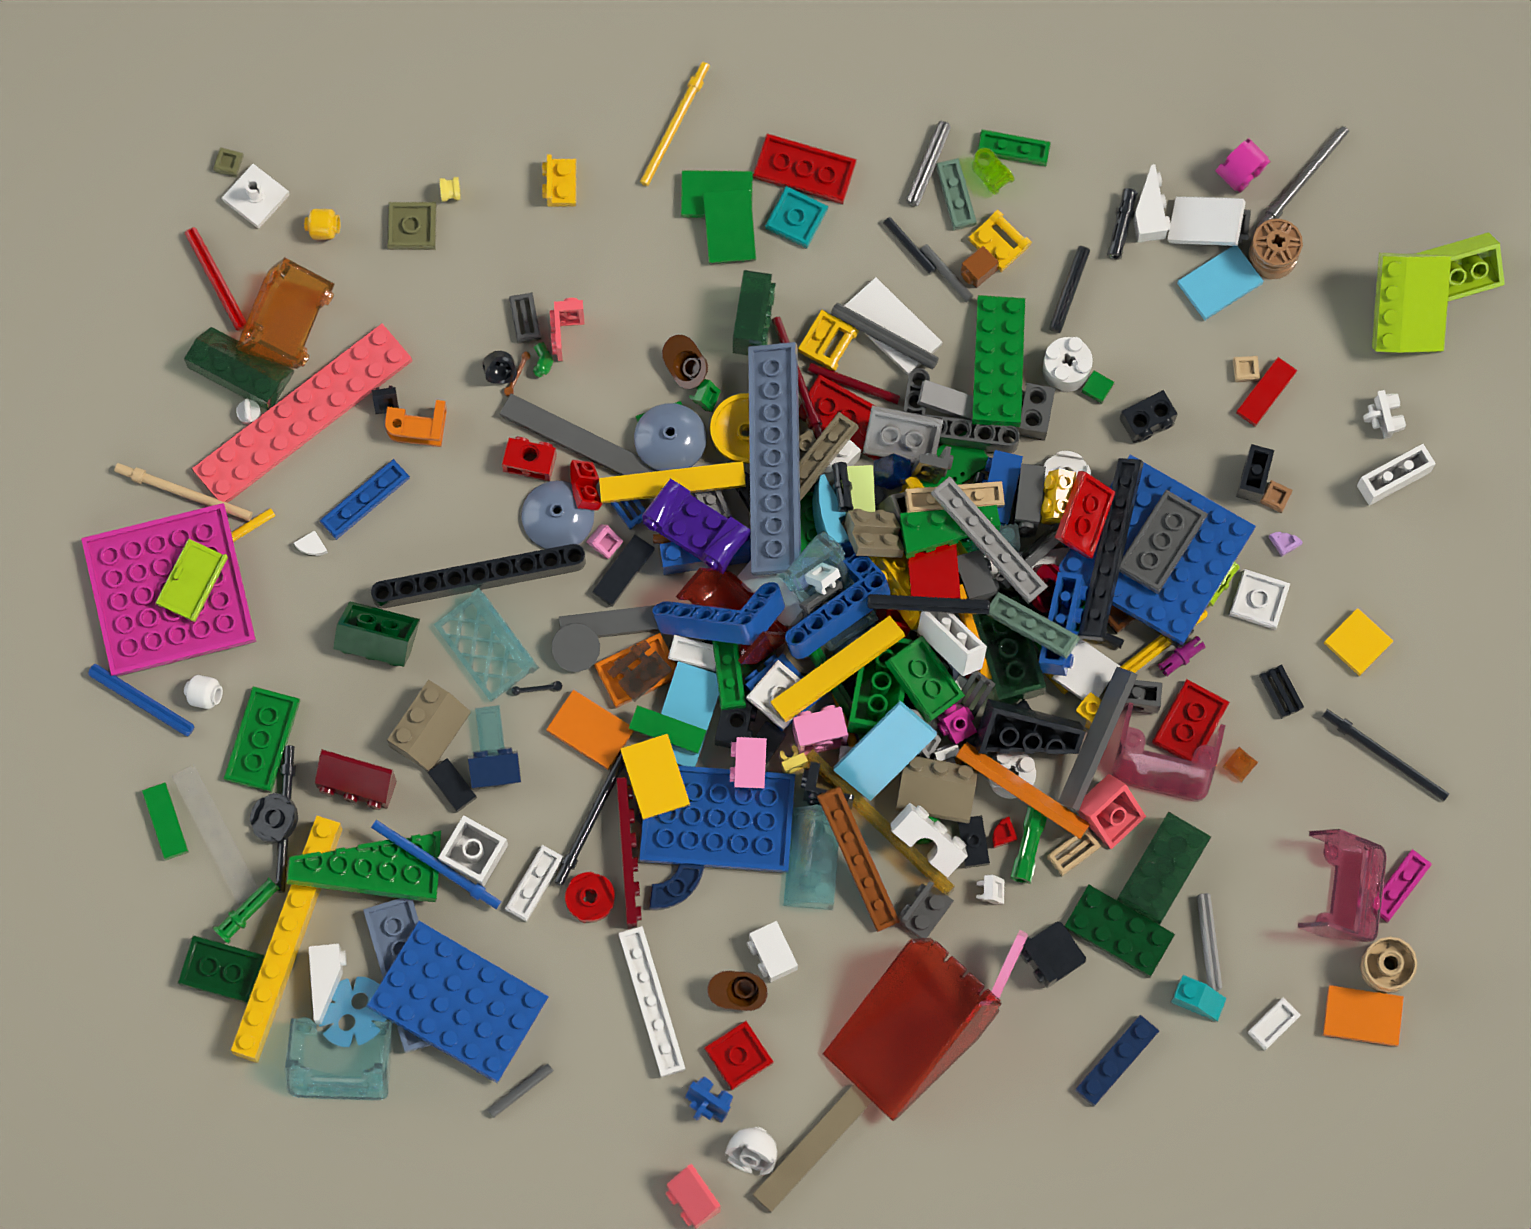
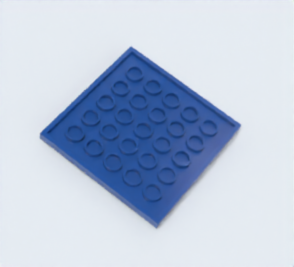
M1130 454L1127 459H1138V458H1136V457H1134V456H1132V455ZM1143 462L1123 556L1166 490L1206 512L1208 516L1159 594L1119 572L1112 605L1183 646L1256 526ZM1099 541L1093 558H1086L1070 548L1059 565L1060 572L1082 575L1088 590Z

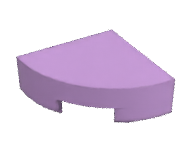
M1275 532L1269 535V539L1281 557L1303 544L1297 536L1288 533Z

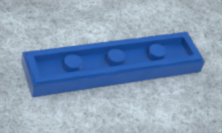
M394 459L391 460L324 516L320 523L337 540L408 481L410 476Z

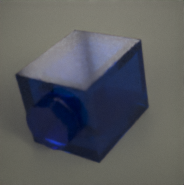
M893 453L873 461L874 484L889 490L907 484L905 480L911 477V460Z

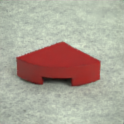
M1009 816L1001 820L996 826L992 837L993 848L1017 841V836Z

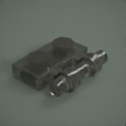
M646 640L639 645L635 644L630 649V653L622 659H617L613 663L614 666L607 671L612 678H615L619 673L623 674L624 677L618 682V685L634 702L672 671L670 666L656 651L649 657L645 654L651 648ZM638 659L641 663L631 671L628 666Z

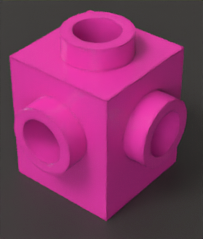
M954 703L937 716L940 721L937 723L943 736L947 735L948 739L955 744L977 732L972 723L974 716L968 707Z

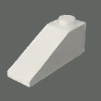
M339 944L309 946L313 1014L316 1025L322 1023L342 977V966L347 965L346 951H341Z

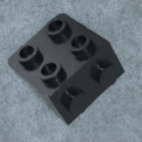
M811 761L810 768H804L800 787L805 789L803 801H807V804L813 807H822L817 795L828 790L816 787L821 763ZM843 793L851 810L854 796Z
M1059 921L1033 938L1027 937L1020 952L1026 964L1029 963L1034 969L1033 974L1040 984L1043 983L1046 988H1049L1086 962V956L1063 923Z

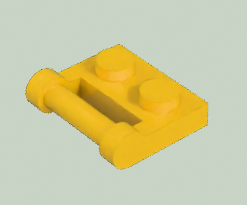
M996 210L985 223L969 236L968 241L977 249L984 246L999 261L998 270L1002 272L1030 247L1032 241L1028 237L1024 238L1003 218L1004 214L1000 210ZM997 224L1018 246L1013 249L992 227Z
M821 310L800 344L798 352L818 362L825 368L836 371L840 358L851 340L856 338L859 331L848 323ZM838 330H840L844 335L829 358L824 353Z

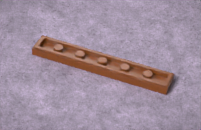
M840 785L817 795L876 931L879 932L899 923V918Z

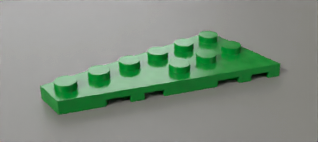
M442 830L422 836L420 834L411 835L410 838H406L436 859L440 856ZM388 839L360 844L353 848L345 849L343 847L330 852H314L291 856L288 860L286 884L435 902L437 899L439 872Z

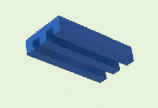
M639 499L632 500L641 512L639 516L627 501H621L633 520L628 518L617 502H611L610 504L629 530L642 522V515L646 509Z

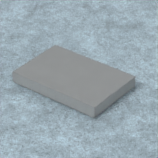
M872 405L863 453L915 463L920 454L937 453L943 420Z

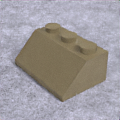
M428 679L387 739L388 745L429 772L437 764L471 714V711L448 691Z
M915 756L902 770L896 811L902 812L911 803L915 807L919 805L928 812L929 817L969 823L978 771L968 765Z

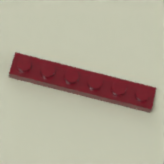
M625 777L617 778L627 928L634 929L637 928V921H642L641 906H636L635 897L640 896L639 881L634 882L633 873L638 872L637 857H632V848H637L636 833L630 832V824L635 823L634 809H629L628 800L633 799L632 785H627Z

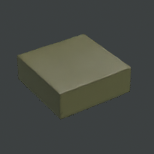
M220 147L213 167L214 172L237 177L244 157L243 153Z

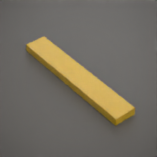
M743 461L599 478L602 503L654 498L670 478L690 490V493L746 487Z
M889 615L770 701L771 705L786 723L904 638V632Z

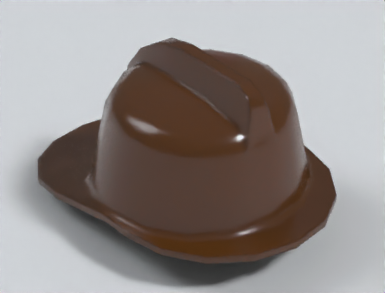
M674 335L665 342L662 349V358L676 383L685 389H693L699 386L707 375L708 363L690 337L685 335Z
M721 971L711 978L707 987L711 1002L724 1009L754 1011L761 1008L768 996L764 980L748 971Z

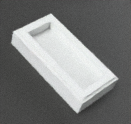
M674 635L668 656L669 660L716 671L713 645Z
M1282 998L1247 1033L1266 1050L1301 1015Z

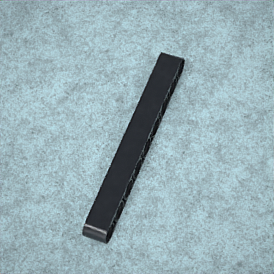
M569 544L379 581L372 586L371 596L377 607L391 608L577 572L584 568L586 556L584 549L580 545ZM571 554H579L581 556V559L577 562H572L568 558ZM549 558L557 560L554 566H546L544 564ZM524 563L533 565V568L529 571H523L520 567ZM502 567L509 569V573L504 576H500L496 572ZM477 572L485 574L482 580H474L472 578ZM452 577H459L461 579V582L457 585L448 583ZM434 581L437 583V586L432 590H428L425 588L427 582ZM405 586L413 588L410 594H402L400 591ZM380 591L389 592L385 599L376 597Z

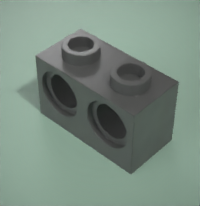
M1027 383L1026 390H1022L1021 426L1018 427L1020 436L1046 440L1055 388ZM1036 396L1039 397L1042 400V402L1039 404H1035L1031 402L1030 398ZM1034 419L1038 424L1036 426H1029L1026 420Z

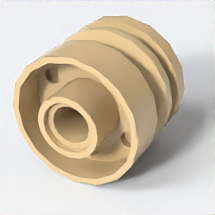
M1395 937L1381 938L1371 944L1361 957L1360 963L1361 975L1366 984L1375 991L1382 993L1396 992L1412 980L1417 969V958L1414 950L1407 942ZM1384 960H1389L1393 964V970L1385 968Z

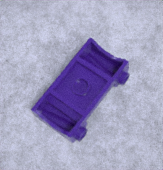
M671 478L642 515L643 523L647 528L663 535L703 561L709 568L717 570L722 574L738 549L751 537V530L732 517L728 519L693 497L690 490Z

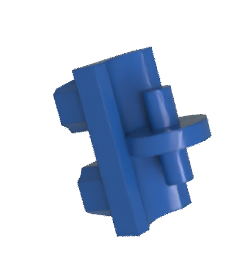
M702 1077L697 1083L693 1081L688 1088L689 1090L685 1098L691 1101L689 1107L697 1111L693 1117L695 1120L698 1121L702 1116L708 1120L714 1117L722 1123L731 1108L730 1104L733 1096L723 1090L718 1097L711 1094L710 1091L714 1084L706 1077Z

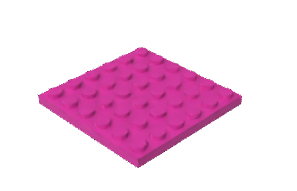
M224 503L81 538L112 676H121L257 642ZM188 539L228 556L196 622L164 607H160L155 603Z

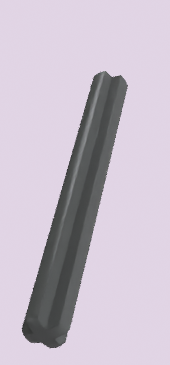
M836 303L832 308L831 314L930 369L936 367L939 358L934 354L840 303Z

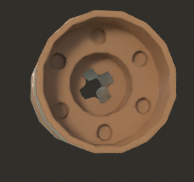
M1270 219L1263 222L1256 229L1248 250V261L1261 277L1280 279L1287 276L1294 269L1303 247L1300 231L1295 225L1284 219Z

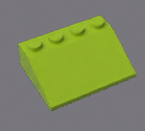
M1379 253L1372 348L1376 352L1444 351L1451 256Z

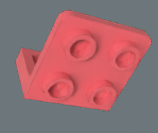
M566 298L564 301L554 302V310H550L551 332H555L551 333L552 353L557 355L558 361H563L561 326L585 325L583 300Z

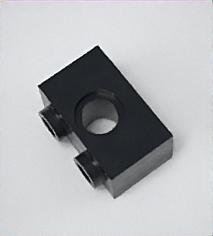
M1251 444L1246 456L1236 497L1260 503L1275 450Z
M746 697L745 708L721 710L715 736L716 746L731 749V743L736 742L737 737H752L753 730L748 729L750 721L755 722L758 708L748 701ZM733 718H740L744 723L740 727H734L730 724V721Z

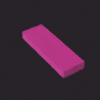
M1412 849L1369 905L1368 909L1388 923L1431 867L1432 863Z

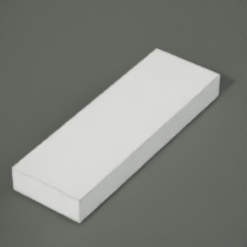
M542 845L505 910L527 922L561 865L564 856Z

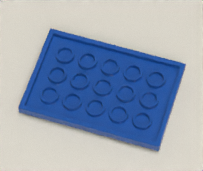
M678 765L690 805L643 820L640 862L676 865L689 864L704 867L788 873L795 774L765 772L764 788L735 787V782H730V769Z
M419 921L367 1007L498 1084L549 996Z

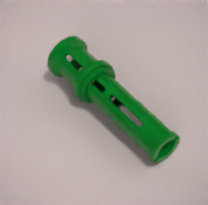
M268 877L236 911H229V916L219 926L213 927L214 931L229 944L231 942L230 939L241 928L244 929L246 927V921L280 888Z

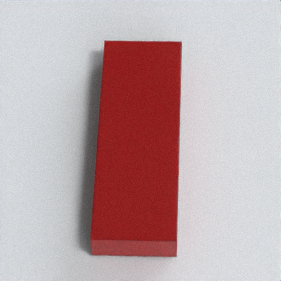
M1278 357L1239 407L1236 414L1256 427L1298 370Z

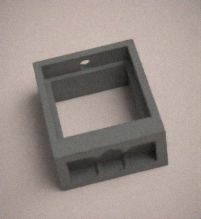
M1021 464L1012 533H1016L1019 537L1030 538L1031 535L1036 536L1040 522L1046 466Z

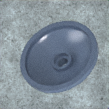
M666 403L651 408L640 418L635 428L634 443L636 451L641 460L648 467L656 471L690 468L699 461L706 447V429L702 420L693 410L680 404ZM668 430H673L675 434L673 436H668L666 432Z
M550 481L536 487L526 498L522 508V524L527 536L541 548L549 549L569 544L579 545L588 537L592 530L594 510L577 508L570 482ZM560 508L562 511L559 514H555L553 510Z

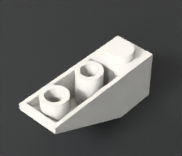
M1155 164L1151 165L1133 219L1137 243L1165 239L1167 231L1170 230L1169 216H1165L1164 213L1166 198L1164 194L1160 193L1159 186H1162V178L1160 172H1156Z

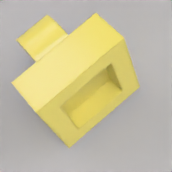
M795 745L791 747L794 753L792 757H787L783 750L780 751V759L783 761L781 762L783 773L792 774L808 766V760L804 752L799 754L798 748Z

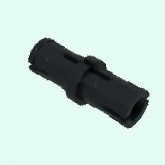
M836 462L832 465L835 482L833 484V491L837 495L839 512L852 511L854 509L851 497L853 487L849 481L847 463Z

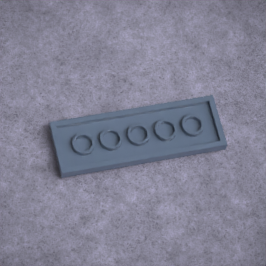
M399 898L363 909L383 979L419 922L414 902L411 899ZM397 1025L405 1053L431 1046V1044Z

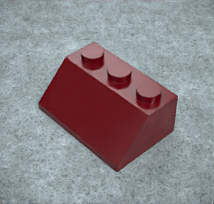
M321 750L315 785L320 789V793L328 796H333L334 793L342 795L344 800L352 803H357L358 800L366 802V806L376 810H381V807L388 809L397 782L392 769Z

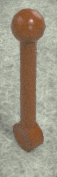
M527 351L521 355L522 360L517 369L516 379L504 389L507 397L510 394H514L513 388L526 361L531 358V354Z

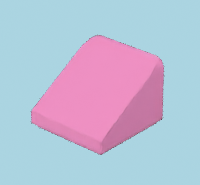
M601 524L588 538L586 543L609 559L623 543V540L608 525Z

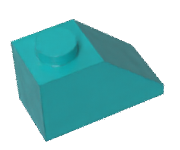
M1183 975L1179 980L1171 1003L1218 1022L1227 998L1207 984Z

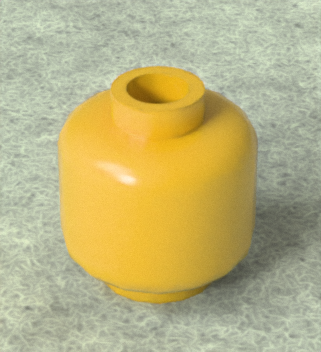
M313 209L310 211L309 217L304 219V229L309 231L312 239L331 240L340 232V216L336 215L333 209Z

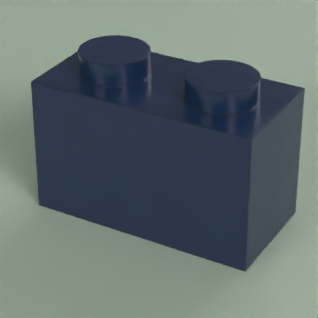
M512 747L498 748V753L488 754V750L474 751L473 756L468 757L471 787L478 788L521 783L518 750L513 751Z

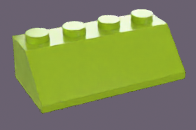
M1489 232L1415 253L1451 256L1448 302L1505 285L1500 243Z

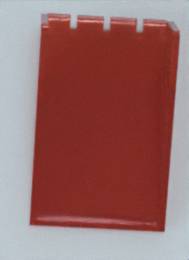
M932 938L910 939L823 1052V1055L892 1121H896L980 1038L1000 1012L998 1009L1002 1005L1001 1000L989 989H986L981 994L985 985L971 972L963 977L967 968L954 956H950L946 961L945 959L949 952L939 942H934Z

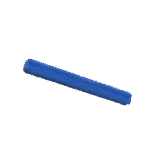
M93 664L89 669L88 674L90 677L185 736H190L195 727L191 722L117 676H112L104 668Z

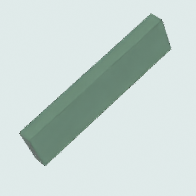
M999 592L990 603V611L987 616L1065 659L1068 658L1080 640L1078 635Z

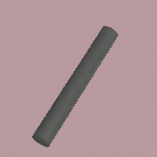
M925 244L920 251L966 302L970 301L973 298L972 293L928 244Z
M547 1063L489 1108L488 1112L493 1118L550 1075L553 1072L551 1066Z

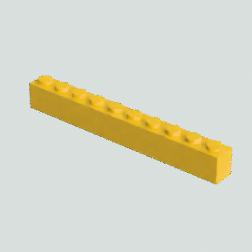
M316 815L303 854L335 851L343 830L341 824ZM291 884L231 1048V1052L235 1056L256 1063L259 1062L321 888Z

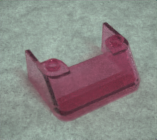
M1129 702L1120 731L1112 767V776L1124 782L1127 786L1194 802L1205 799L1209 793L1218 762L1225 725L1220 724L1215 735L1213 747L1208 745L1198 747L1193 754L1192 761L1144 750L1146 740L1143 732L1129 727L1134 704Z
M1342 829L1309 831L1310 837L1325 842L1323 855L1330 865L1335 866L1330 913H1319L1315 922L1298 923V928L1325 938L1357 942L1374 941L1377 938L1387 860L1385 849L1377 843Z

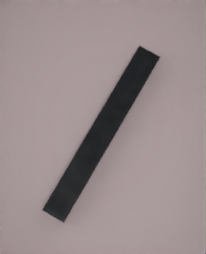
M1118 458L1112 484V490L1115 491V495L1099 541L1078 633L1080 639L1104 641L1144 463L1141 459Z

